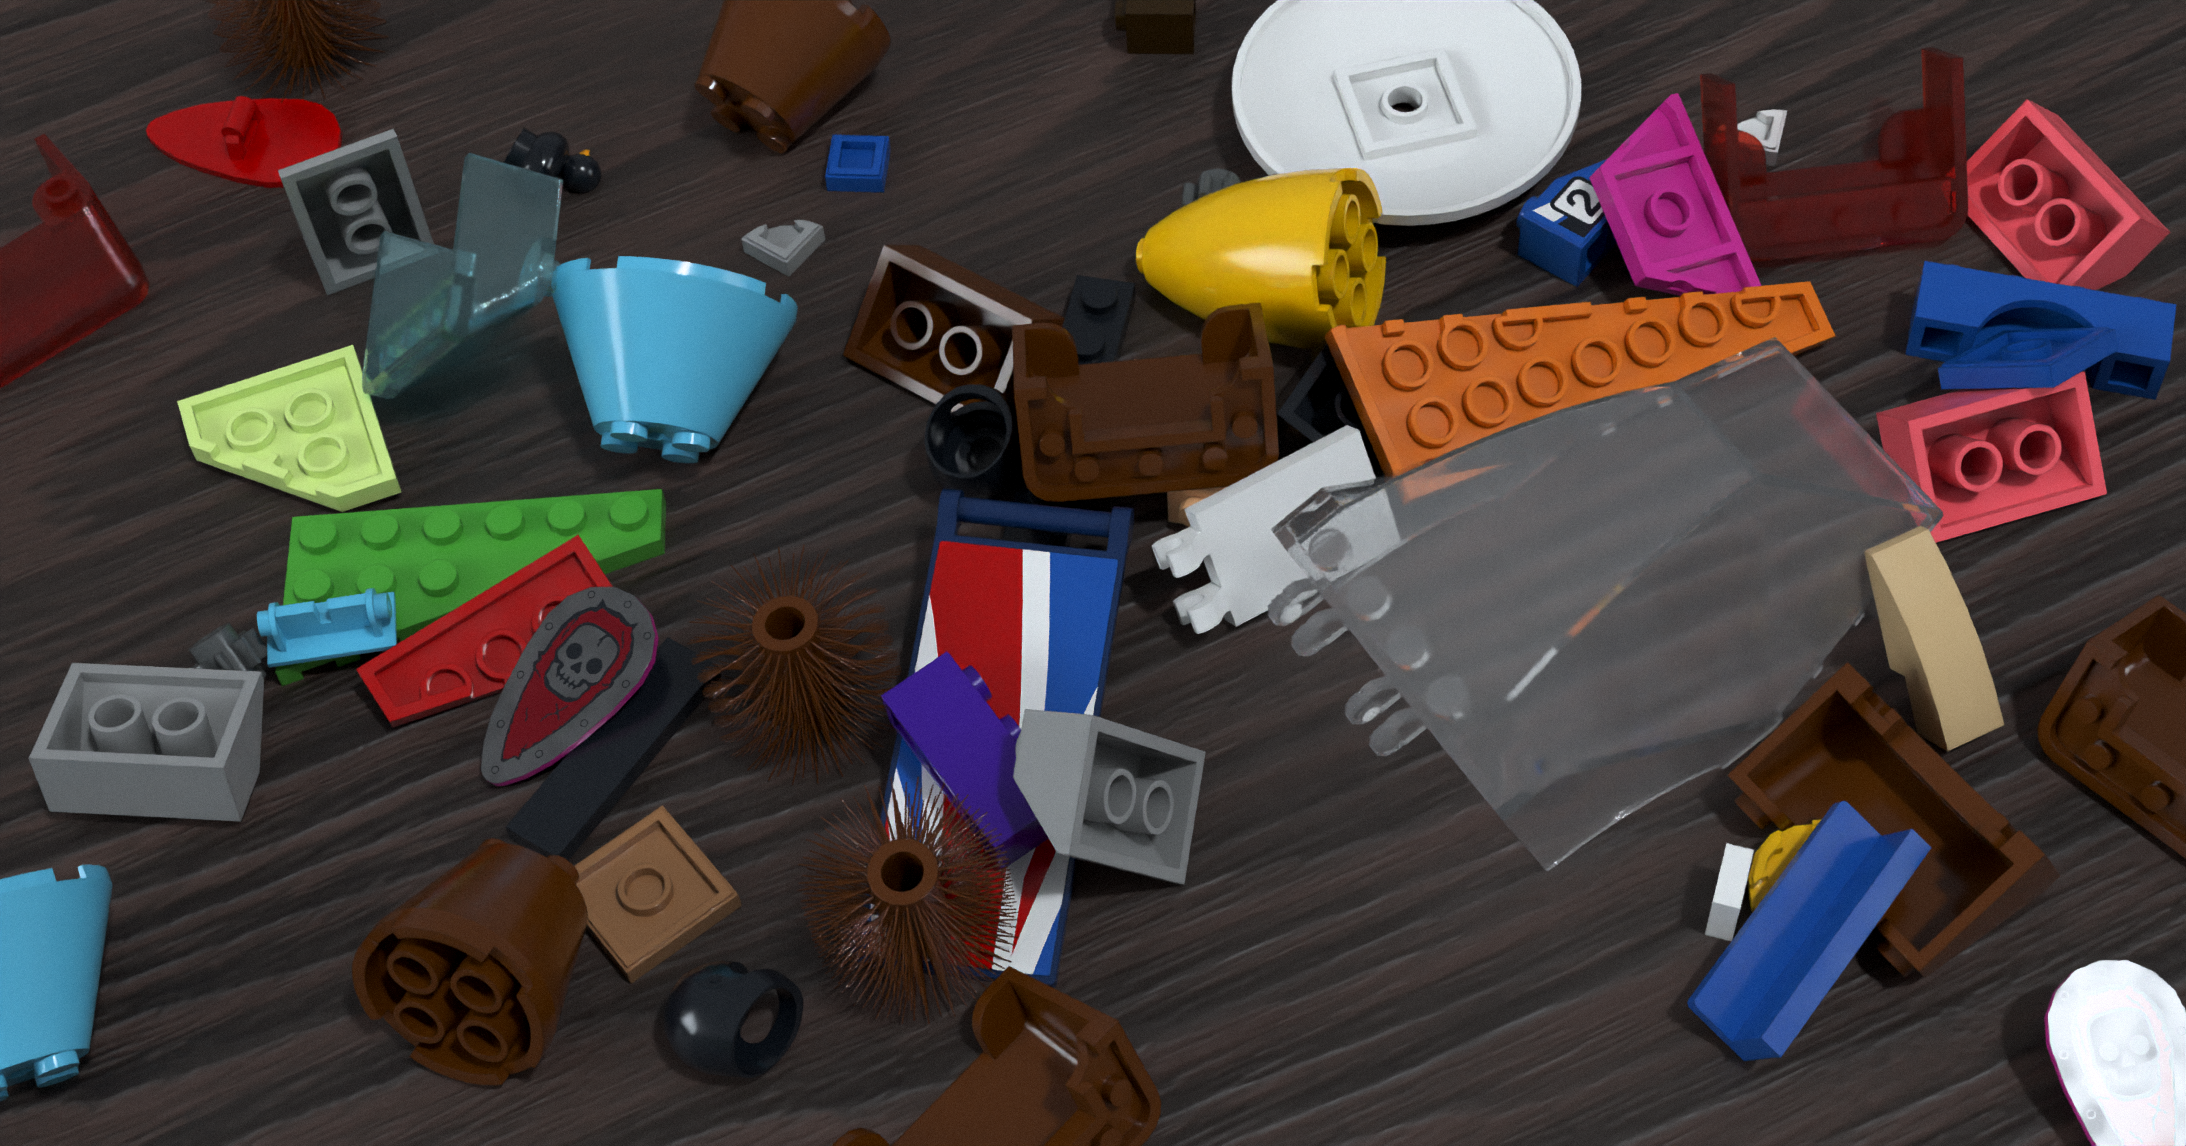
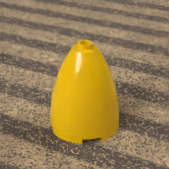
M1359 168L1310 169L1274 174L1237 183L1207 194L1175 210L1152 226L1146 233L1145 238H1141L1138 242L1136 249L1137 268L1140 273L1144 274L1147 282L1173 303L1204 320L1218 308L1261 302L1269 343L1313 350L1325 339L1324 336L1331 328L1337 327L1340 324H1346V328L1373 326L1375 324L1382 302L1386 270V256H1377L1378 238L1372 219L1380 218L1383 212L1380 198L1369 174Z

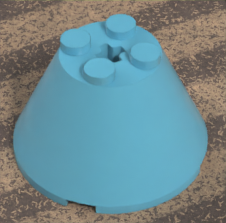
M618 256L617 268L590 269L591 259L589 258L576 259L557 266L551 275L550 290L594 430L602 435L601 448L612 452L636 453L638 446L662 450L661 457L669 461L679 463L698 462L699 452H707L718 446L796 324L798 306L789 295L781 294V301L778 302L765 296V282L724 269L684 261L634 256Z
M81 865L77 867L81 877L78 879L56 881L52 868L0 879V1101L9 1097L7 1091L9 1086L35 1078L37 1087H45L78 1075L77 1065L80 1064L79 1059L90 1050L113 887L108 869L103 866Z

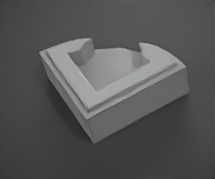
M794 220L795 225H782L769 229L767 224L747 233L741 241L744 253L789 277L825 241L823 226L806 220Z

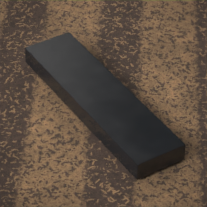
M667 637L657 649L656 661L643 685L614 716L565 756L507 824L506 830L510 839L545 857L558 855L569 860L707 694H703L709 691L703 692L708 690L704 688L713 687L707 685L716 684L711 683V681L718 682L717 678L721 679L722 677L721 673L703 683L707 679L700 682L698 679L701 677L697 678V676L703 674L698 675V673L708 672L701 670L716 669L705 667L719 666L711 665L716 663L708 659L692 665L695 662L691 661L697 660L693 658L702 656H696L699 654Z

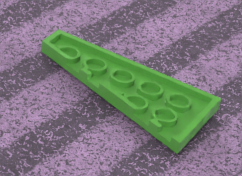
M654 489L292 517L283 605L314 601L315 603L327 602L329 598L363 594L369 588H374L377 594L394 592L396 598L397 642L400 643L577 535L580 536L604 574L665 554L666 501L663 490ZM358 654L278 666L275 673L281 685L285 686L304 679L302 671L334 660L337 666L340 667L360 660L361 657Z

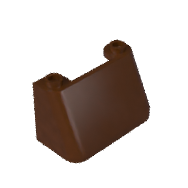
M1261 302L1218 308L1208 315L1202 325V353L1078 365V354L1074 337L1065 328L1054 323L1012 325L1014 396L1023 477L1027 488L1034 496L1045 501L1063 502L1227 487L1278 461L1279 447L1274 368Z
M2157 595L2087 641L2040 718L2037 727L2038 740L2044 753L2054 763L2186 858V613L2160 595Z
M1847 662L1728 774L1729 778L1743 791L1734 802L1761 830H1764L1772 821L1782 831L1793 826L1812 824V820L1822 819L1834 803L1841 801L1848 802L1881 836L1913 829L1931 849L1875 926L1885 937L1875 947L1904 977H1907L1916 968L1926 978L2040 896L2060 877V874L2048 857L2021 830L2016 831L2012 824L1988 804L1912 730L1893 708H1890L1875 692L1873 693L1872 690L1874 688Z
M1008 966L977 1000L972 1014V1028L983 1052L892 1146H1142L1157 1126L1161 1115V1099L1156 1086L1118 1020ZM860 1127L845 1133L832 1146L890 1145L878 1133L871 1129Z

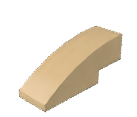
M1919 526L1865 550V559L1889 667L1905 676L1917 734L1946 751H1950L2003 726L2004 721L1995 685L1981 642L1962 595L1929 529Z

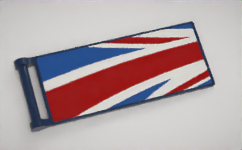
M942 489L938 505L936 533L908 677L948 651L961 670L971 665L979 673L992 694V698L987 701V704L999 719L1009 714L1018 726L1022 728L1025 709L1088 714L1101 718L1127 555L1133 535L1134 509L1114 506L1112 512L970 498L964 497L963 490ZM964 522L1108 538L1107 551L958 536L957 534L961 523ZM898 732L896 734L884 796V803L895 840L897 839L890 778L892 777L893 789H895L896 800H898V807L904 825L905 782H907L908 823V793L910 794L911 820V805L913 808L917 778L919 777L912 822V836L920 788H922L916 825L918 828L923 800L924 813L932 785L934 786L926 810V820L930 814L934 798L936 796L937 799L941 790ZM941 792L930 817L928 833L933 824L937 808L939 807L940 809L945 799L943 792ZM947 798L936 820L932 833L937 827L940 818L942 819L949 805H951L950 801ZM952 805L951 808L949 809V811H948V813H947V815H946V817H945L943 823L948 819V817H949V816L953 813V811L955 810V808L953 807V805ZM883 806L880 819L889 840L892 841ZM958 812L950 823L946 834L960 819L961 816ZM963 819L959 823L958 827H960L964 823ZM949 821L945 824V826H944V827L941 829V831L938 833V835H937V837H936V840H935V843L937 842V840H938L939 837L941 836L942 830L946 828V826L948 825ZM966 823L954 835L960 832L965 827ZM967 828V829L962 833V835H961V837L959 838V840H960L967 832L970 831V828ZM969 834L958 845L964 842V840L969 836ZM974 836L973 838H971V839H970L969 841H967L965 844H967V843L973 841V840L976 838V836ZM1047 839L1004 869H1011V871H1004L1005 873L1001 874L1011 873L1010 875L1003 876H1011V878L1005 881L1013 880L1012 882L1004 883L1013 884L1007 886L1013 887V889L1005 892L1015 891L1005 894H1015L1008 897L1015 899L999 901H1016V903L1004 904L1012 905L1013 907H993L1016 909L1002 910V912L1018 913L1008 914L1015 917H995L1018 920L1002 921L1011 923V925L995 921L986 922L1017 926V928L996 926L1013 935L984 930L991 934L1018 936V938L997 936L1015 945L987 940L1010 952L978 941L975 942L992 953L1012 962L980 951L977 952L1005 969L1010 966L1055 988L1058 980L1077 858L1058 854L1051 841ZM980 844L978 847H976L974 850H972V851H971L970 853H968L966 856H968V855L972 854L973 852H975L980 846H982V844ZM985 848L979 851L976 855L985 852ZM965 850L959 857L965 854L967 850ZM995 862L990 863V864H988V865H985V866H984L983 868H981V869L988 868V867H992V866H994L996 863H995ZM999 867L991 868L986 872H991L992 870L997 871L1000 869ZM1002 872L994 873L987 877H995ZM996 878L989 882H998L1006 878ZM948 881L943 887L948 888L953 881ZM995 884V885H993V886H991V887H988V888H998V887H1002V886H1005V885H997V884ZM997 889L988 893H999L1006 889ZM948 893L945 896V898L947 899H954L955 897H957V895ZM996 895L991 898H1002L1005 896ZM994 901V902H990V903L999 904V903H1001V902H996V901ZM865 904L863 907L872 909L875 905ZM980 911L990 914H1003L995 911ZM872 914L867 921H874L878 915ZM973 914V915H977V916H981V917H982V916H986V915H980V914ZM976 924L977 926H982V927H986V928L998 930V929H995V928H992V927H989V926H986V925ZM979 935V936H983V937H987V938H991V939H996V938L990 937V936H988V935ZM961 939L967 945L975 947L973 944ZM952 946L961 955V953L954 946ZM967 951L969 955L996 973L994 975L983 966H981L984 969L982 970L964 954L971 965L992 980H995L1005 970L995 964L992 965L983 958L980 960L975 954ZM865 955L857 961V964L865 957ZM927 959L931 974L936 975L930 960ZM884 960V962L882 963V965H881L880 968H883V967H884L885 960ZM923 960L924 974H928L925 960ZM957 964L956 967L958 968V970L966 979H969L968 976ZM966 964L978 980L992 982L987 977H985L986 980L982 978L973 968ZM966 971V973L970 976L972 980H976L972 975H970Z

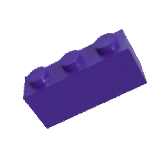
M947 651L881 695L889 721L940 789L945 782L942 792L945 796L948 794L947 799L950 803L959 794L953 803V807L956 809L969 794L958 810L959 815L962 816L971 806L962 818L964 822L979 808L980 810L973 816L969 824L988 812L981 818L982 821L975 827L976 829L973 834L989 823L990 825L975 836L977 837L983 831L985 832L982 835L995 828L997 829L978 839L979 842L991 834V837L1002 834L986 841L987 843L984 845L986 846L997 839L999 840L986 847L985 850H988L990 847L993 849L1004 845L989 852V855H992L999 850L1001 851L998 853L1007 851V853L991 857L998 859L1006 856L1002 859L1009 858L1008 860H1002L1003 862L1000 863L1009 862V864L998 866L999 869L1008 867L1049 839L1013 778L1016 763L1015 747L1018 736L1021 733V728L1009 714L999 719L990 708L987 701L992 698V694L973 666L969 665L961 670ZM979 819L977 822H975L973 825H971V826L969 827L970 830H971L981 819Z

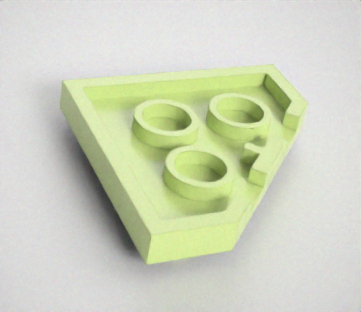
M353 345L177 401L189 446L197 461L341 512L402 492L361 364Z

